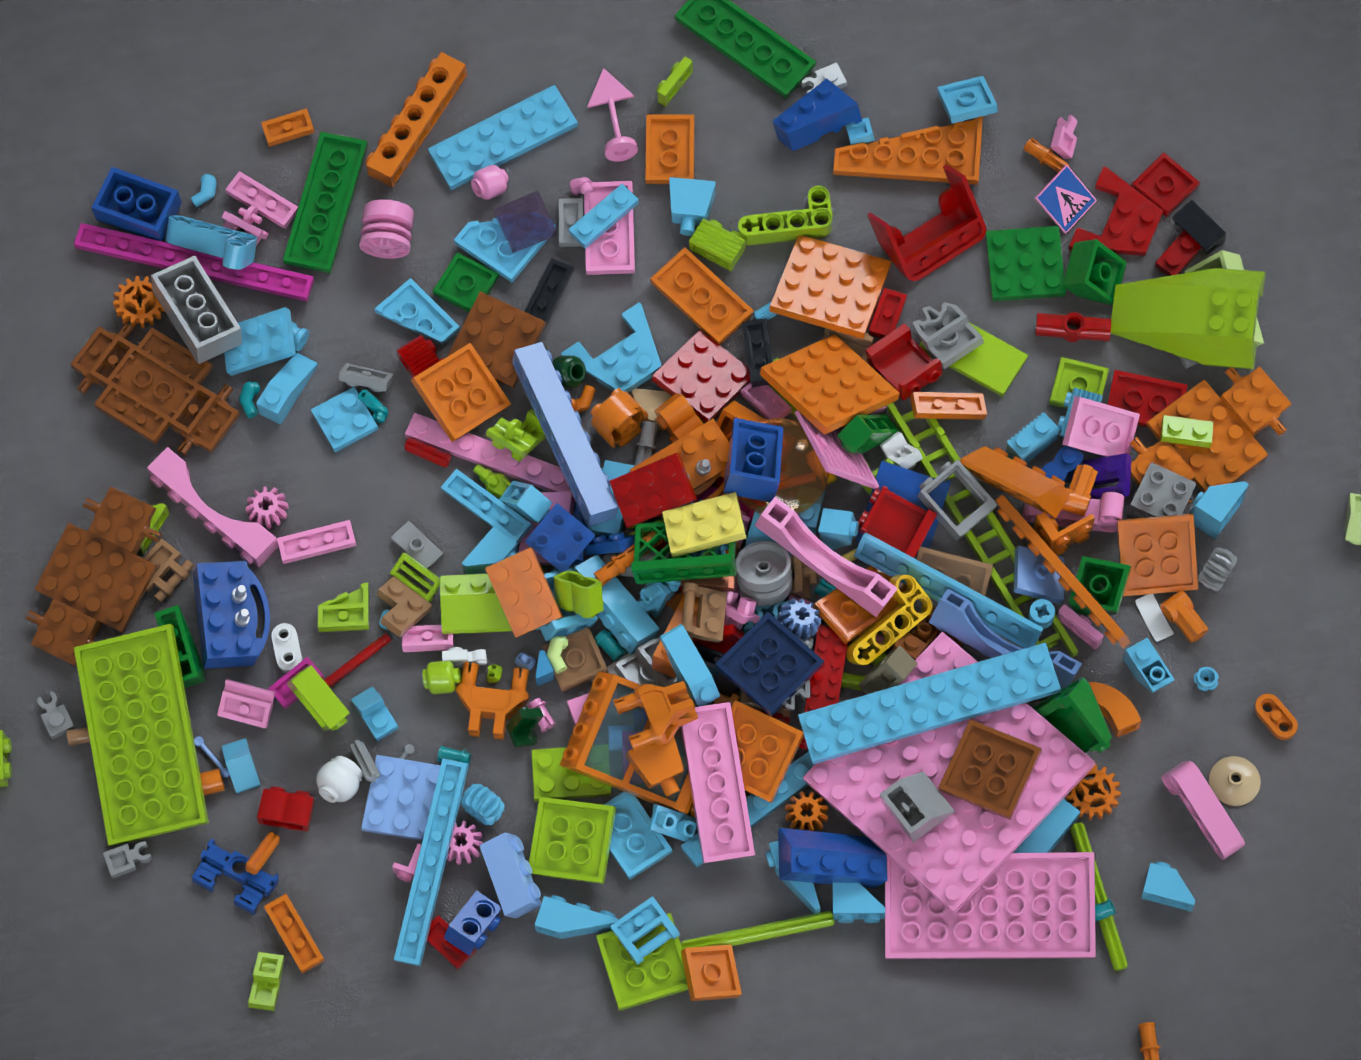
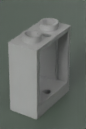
M956 460L953 464L949 461L938 470L940 475L934 480L931 477L925 480L919 486L921 491L917 497L929 510L937 513L936 519L958 541L996 508L997 503L961 462ZM953 473L981 504L977 510L958 526L950 520L929 496L933 490Z

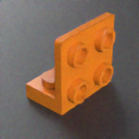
M1043 512L1036 516L1033 529L1049 548L1059 556L1066 552L1071 544L1075 542L1081 544L1090 537L1089 534L1093 528L1095 517L1093 514H1090L1058 532L1059 527L1054 518H1049L1046 512Z

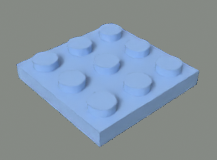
M376 755L375 765L380 773V777L370 784L361 827L362 831L423 841L441 765Z

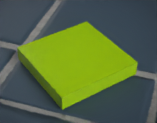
M1061 357L1049 404L1068 409V407L1064 406L1067 392L1072 393L1074 388L1103 395L1109 368Z

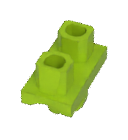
M500 418L495 426L487 429L486 436L492 439L494 447L498 449L506 447L512 451V458L518 462L522 461L529 451L537 445V439L520 429L522 422L518 419L509 422L504 418Z

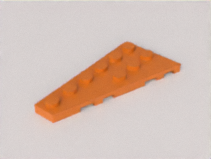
M983 116L943 127L934 126L911 131L890 139L888 137L880 138L879 141L865 144L863 142L836 148L833 175L949 183L943 166L947 164L965 175L968 184L978 185Z

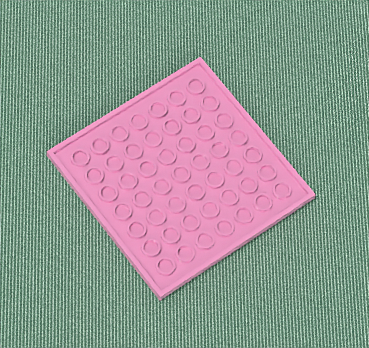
M942 632L915 660L918 664L899 685L977 663L978 661ZM1027 703L971 718V720L1042 748L1041 755L1011 820L939 791L954 809L955 813L913 843L882 804L880 793L901 778L923 771L938 789L970 719L817 763L804 775L803 781L951 912L956 914L1096 765L1092 758Z

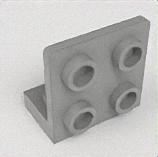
M1150 463L1127 514L1137 519L1182 515L1196 483L1155 463Z

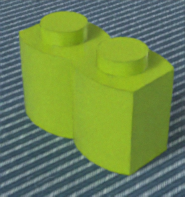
M564 571L553 576L555 600L559 608L564 609L566 612H575L583 618H593L596 614L604 611L602 583L599 580L584 577L582 574L574 571Z

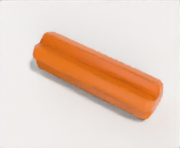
M269 832L247 861L245 867L247 872H250L252 875L259 872L278 846L279 835L273 832Z

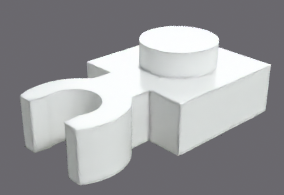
M837 62L815 71L816 78L807 77L801 83L802 88L812 86L814 89L827 78L839 89L847 86V81Z
M452 647L448 651H442V661H452L455 668H462L464 662H469V666L472 662L478 665H486L487 655L484 649L468 652L467 649L463 650L461 647Z

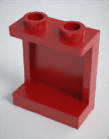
M905 323L865 350L867 363L900 393L899 397L903 401L909 398L913 392H919L929 383L938 380L943 374L941 361L938 358L933 360L912 339L911 329Z
M882 486L880 490L875 489L869 499V502L872 503L869 511H863L858 520L860 525L858 532L863 535L868 533L914 558L937 513L929 509L926 511L889 491L886 486Z

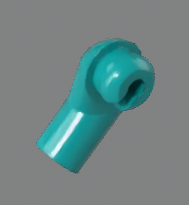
M246 382L240 393L239 402L247 418H253L258 415V411L252 401L254 395L260 392V385L257 382Z
M362 390L358 394V399L374 413L372 417L375 422H385L386 417L389 415L388 409L369 391Z

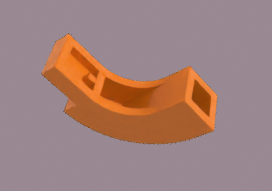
M1088 682L1100 710L1109 722L1116 738L1140 728L1142 720L1135 706L1123 693L1106 684Z

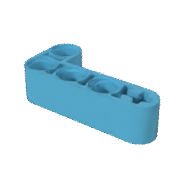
M172 215L168 217L165 241L172 245L223 258V266L238 270L254 262L257 237L192 218Z

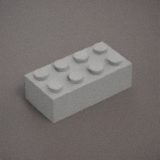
M192 256L151 275L153 293L198 364L242 344L241 327L196 256Z

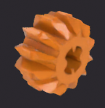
M802 791L799 793L800 800L792 796L790 798L792 804L785 807V810L788 812L785 815V820L791 822L790 829L799 827V830L808 829V831H814L813 827L821 831L823 829L821 822L828 821V816L824 814L828 812V806L822 805L823 798L818 797L814 800V792H810L809 797H805ZM806 810L807 813L810 810L811 816L808 817L807 814L806 817L802 816V811Z

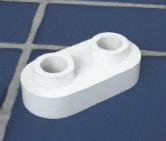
M288 623L277 625L272 631L276 661L279 669L284 673H288L303 660L296 629ZM283 632L289 633L286 638H281L280 634ZM291 655L293 659L289 662L285 661V657Z

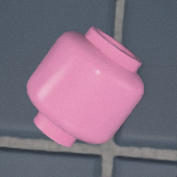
M494 164L488 165L474 173L471 187L476 196L490 200L506 191L508 175L504 169H500Z

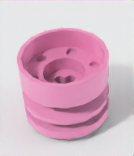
M374 200L366 203L363 207L362 224L364 227L360 233V249L366 254L379 258L395 259L408 255L411 249L410 241L412 236L410 231L413 228L414 221L413 209L407 204L393 200Z

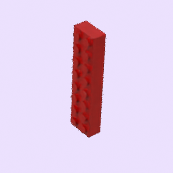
M819 625L814 652L824 660V665L809 680L810 698H806L804 713L836 704L839 701L848 643L845 644L830 626ZM805 736L803 737L799 745V748L808 749Z

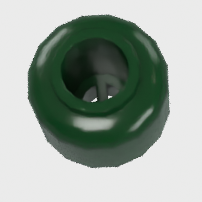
M563 355L553 360L552 365L555 370L560 372L563 387L572 388L582 384L586 376V367L579 357Z

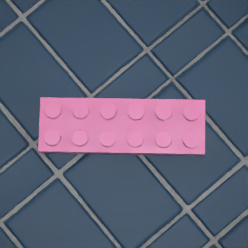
M727 702L695 707L698 719L681 726L703 864L755 856L731 704Z

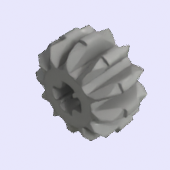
M1215 548L1200 572L1198 581L1208 589L1220 590L1237 563V557L1227 549Z

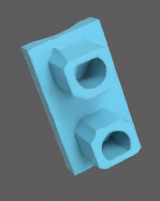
M666 582L647 583L640 592L641 597L637 602L647 614L651 613L656 618L661 614L666 602L673 598L675 592L669 590Z
M654 804L652 818L647 824L646 829L686 842L689 840V837L692 838L694 836L697 824L694 822V817Z

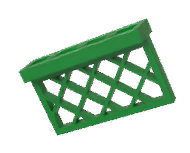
M665 523L636 524L634 562H631V572L636 584L736 576V541L724 544L729 548V554L717 555L714 552L720 546L705 549V552L698 557L686 554L674 559H667L664 556L670 551L668 537L666 536ZM653 531L656 535L651 540L646 542L642 539V532ZM662 538L668 545L658 552L652 546ZM648 550L655 555L650 561H641V556Z

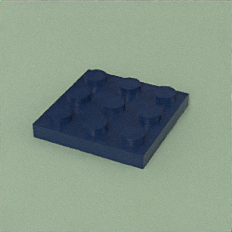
M767 612L715 664V668L772 717L824 665V660Z

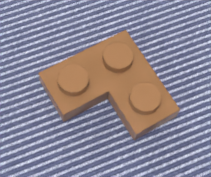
M395 576L381 586L377 592L379 598L393 607L382 617L381 624L399 638L426 616L432 608L431 603Z

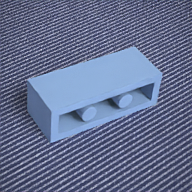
M505 832L479 845L504 915L517 919L541 907V893L538 886L533 882L531 876L532 868L529 862L525 860L522 852L524 846L520 838Z

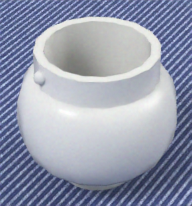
M336 756L334 759L332 758L317 773L316 783L319 788V794L331 803L348 801L358 791L359 781H362V771L353 761L346 757Z

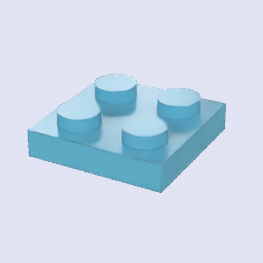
M984 76L937 87L938 96L951 124L998 112L997 103Z
M355 387L311 409L314 418L334 452L378 430V426L367 407L358 399V392Z

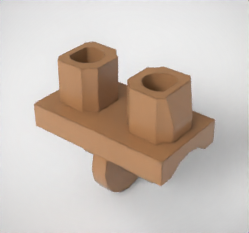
M791 555V571L794 572L795 578L792 579V590L789 595H799L804 600L811 599L810 585H817V578L822 576L797 557Z

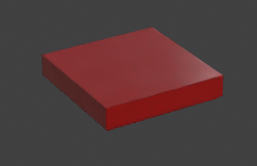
M1163 152L1131 186L1162 209L1163 215L1168 217L1199 187L1200 182Z

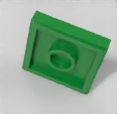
M457 252L432 292L433 295L469 313L480 291L489 295L500 276L498 272Z

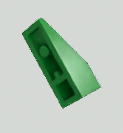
M886 414L857 415L837 436L841 439V445L847 452L858 454L880 445L896 432L901 433V431Z
M176 605L154 613L158 627L171 624L174 627L184 688L207 681L200 655L180 606Z

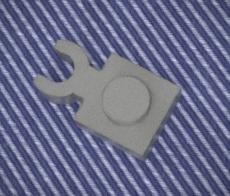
M51 691L52 701L45 704L41 697L37 700L41 709L47 711L41 717L53 740L66 734L67 730H74L76 728L64 704L57 707L58 698Z
M146 841L137 843L132 850H130L128 844L103 852L112 879L137 870L135 862L147 863L152 860L151 854L140 855V851L148 847Z

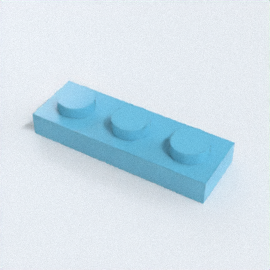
M621 184L568 229L569 234L586 249L637 206L639 199Z

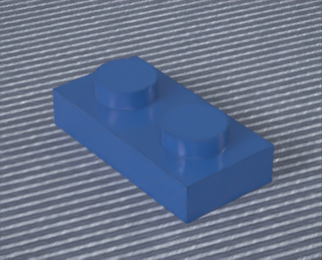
M619 532L609 537H606V534L596 535L592 542L584 549L585 555L623 552L635 544V534L624 535V532Z

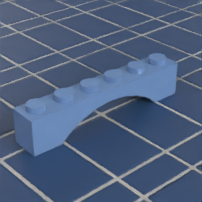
M949 588L941 597L929 621L938 630L952 635L961 643L975 648L986 657L994 658L1025 649L1004 640L994 633L977 614L971 601ZM1061 651L1049 652L1062 690L1072 683L1082 663Z

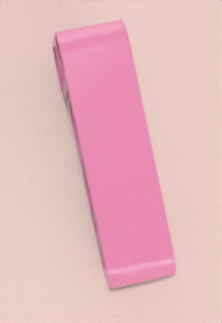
M1106 492L1102 494L1101 500L1090 499L1085 517L1090 514L1094 515L1095 520L1092 531L1117 532V520H1122L1124 496L1115 492ZM1024 503L1022 517L1027 522L1035 523L1036 516L1043 512ZM1061 510L1054 520L1058 526L1068 527L1085 517Z
M1192 761L1181 762L1161 776L1168 791L1173 795H1179L1209 844L1222 860L1245 846L1241 834L1198 767Z

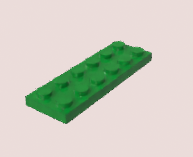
M688 0L674 15L675 21L785 99L792 94L802 80L816 66L814 59L730 0Z
M320 132L284 254V264L331 274L367 151L368 142L366 140Z

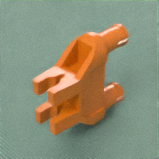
M464 662L461 683L456 686L455 692L470 713L469 736L480 737L482 718L494 719V739L504 740L507 721L529 701V695L526 692L529 670L522 668L520 678V668H514L511 689L509 690L476 686L479 665L472 662L470 671L469 662Z
M684 681L666 687L643 684L635 687L634 693L613 700L618 715L640 707L644 709L649 720L650 729L628 736L634 752L654 743L659 746L668 743L679 727L698 719L694 703L688 695Z

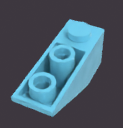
M552 895L551 898L544 896L534 926L536 932L564 939L611 930L610 926L619 919L615 918L616 915L611 912L601 910L598 913L590 910L591 907L582 903L572 905L566 903L564 898Z

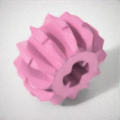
M264 486L262 493L254 490L255 498L248 497L247 502L249 506H246L245 509L247 514H250V522H258L262 526L266 524L267 529L270 530L272 527L271 523L280 526L279 518L286 519L287 513L285 510L289 506L285 502L286 498L283 493L278 494V490L275 487L268 492L267 487Z
M463 820L461 827H457L455 822L447 855L449 862L456 857L457 865H461L464 858L470 864L471 855L477 858L480 856L477 849H480L479 845L483 844V842L479 841L483 836L481 832H475L477 829L476 825L472 824L467 828V822ZM461 839V842H463V839H465L466 845L462 846L460 844V847H458L457 841Z

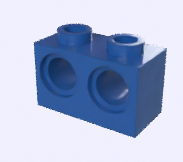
M476 890L449 924L444 939L470 956L475 948L478 950L482 948L488 938L486 934L489 930L494 932L502 919L499 918L502 907Z

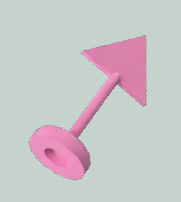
M603 68L587 107L590 108L608 103L615 138L608 141L605 145V157L615 162L626 161L637 154L638 146L634 139L621 136L614 102L633 98L634 95Z

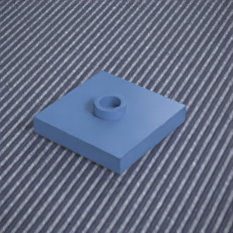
M1018 545L1015 549L1014 592L1061 604L1064 600V588L1057 581L1060 576L1056 572L1051 574L1042 564L1045 559L1041 555L1036 557L1029 548ZM1057 556L1064 563V557Z

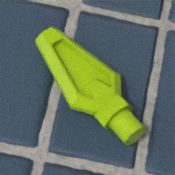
M480 464L473 470L480 477L479 480L485 483L486 490L499 499L511 484L503 473H493L489 468L485 469Z

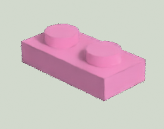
M442 625L413 626L402 636L403 652L444 651L454 647V634H442Z

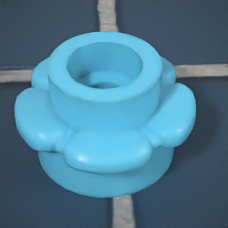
M1202 667L1194 674V682L1200 690H1214L1217 687L1219 676L1213 668Z

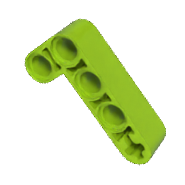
M823 186L812 187L808 192V209L743 216L738 222V232L746 240V245L795 241L798 236L811 238L826 237L832 231V209L829 192ZM816 198H820L824 201L821 203H816L813 200ZM819 220H824L827 223L824 225H819L816 222ZM800 223L803 226L797 228L793 227L792 224ZM771 225H775L778 227V229L770 230L768 229V227Z

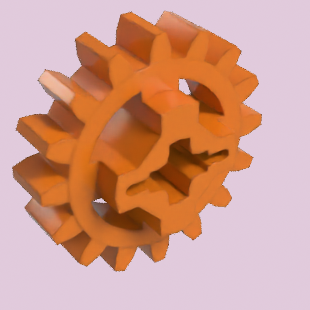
M136 276L134 282L127 278L126 286L118 285L120 292H114L115 301H113L114 309H116V316H122L124 324L131 321L133 328L137 323H140L141 328H144L146 322L153 326L154 318L162 319L160 312H165V310L153 293L152 283H149L148 276L143 281H140L139 276ZM139 296H141V301H142V303H141V306H142V307H141V308L139 307V303H138V301H139Z
M1096 764L1084 777L1094 778L1089 780L1083 778L1069 792L1070 795L1066 797L1065 800L1069 803L1072 802V805L1080 811V818L1084 814H1088L1089 821L1092 820L1093 815H1097L1098 819L1101 820L1103 812L1111 815V807L1117 808L1119 802L1116 799L1120 798L1121 792L1116 789L1119 788L1120 782L1112 781L1115 774L1107 775V767L1104 766L1100 771L1097 770ZM1103 782L1106 783L1109 791L1104 789ZM1095 789L1097 791L1093 796L1088 794L1089 791ZM1076 791L1081 795L1082 802L1077 798ZM1097 804L1101 805L1099 807H1091Z

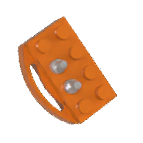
M711 419L634 466L629 472L674 453H679L694 493L698 496L707 490L717 478L723 477L725 479L730 443L715 420ZM724 482L705 500L719 497L724 491ZM662 514V515H659V516H657V517H655V518H662V517H663V514Z

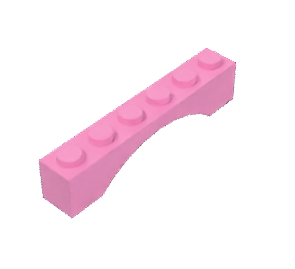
M167 447L147 467L150 474L149 480L157 488L163 487L168 491L167 495L177 504L179 502L186 506L185 510L194 519L199 517L203 520V525L212 534L217 532L222 536V542L228 548L233 549L235 547L241 552L239 554L240 557L247 561L249 565L253 562L259 568L279 547L277 538L258 522L233 520L208 507L192 487L186 462L170 448Z
M774 497L754 525L875 617H877L898 589L878 573L855 565L831 550L808 529L793 509L777 497Z

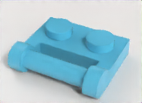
M653 896L610 926V929L636 965L643 962L645 956L672 938L674 940L680 936L677 928ZM662 924L666 930L639 949H636L633 945Z

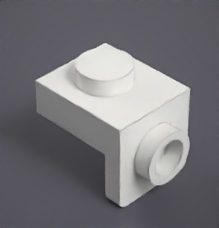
M896 432L880 444L887 459H891L895 465L908 470L912 469L923 458L918 449L907 444L903 434L900 432Z

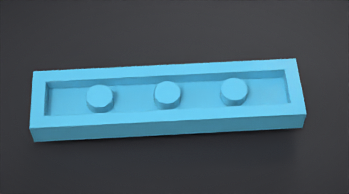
M458 469L441 486L443 492L492 528L493 526L517 543V545L533 528L529 521Z

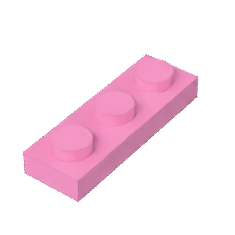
M240 171L225 189L228 195L248 207L251 205L256 206L259 214L284 229L288 227L297 214L298 206Z
M350 520L277 538L283 564L357 546Z

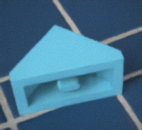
M244 738L223 745L222 750L236 794L261 786L247 739Z

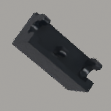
M1193 200L1172 217L1177 225L1179 224L1203 248L1207 255L1225 242L1226 232Z

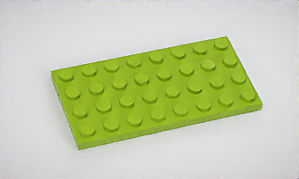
M167 624L74 647L108 845L115 846L208 824V815L173 625Z

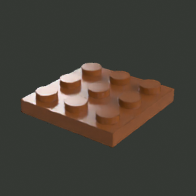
M480 291L448 356L471 343L494 379L514 389L519 380L512 364L514 350L536 344L547 323Z
M970 719L938 789L943 793L1011 820L1041 755L1042 748Z

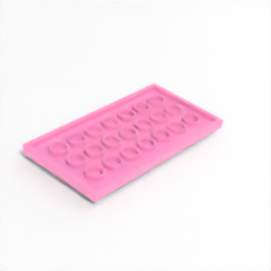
M1094 852L1012 853L956 914L951 912L887 855L885 958H1096Z

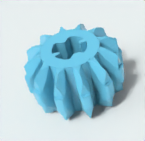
M478 783L472 784L463 793L464 795L460 802L461 806L465 809V812L469 813L478 822L484 825H493L502 816L505 805L500 797L489 790L488 787Z

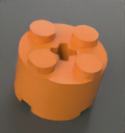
M620 388L615 389L607 400L602 404L595 405L591 410V415L593 416L591 426L612 448H616V444L622 447L631 442L641 432L642 429L639 426L642 421L648 420L647 411L628 392L622 391Z

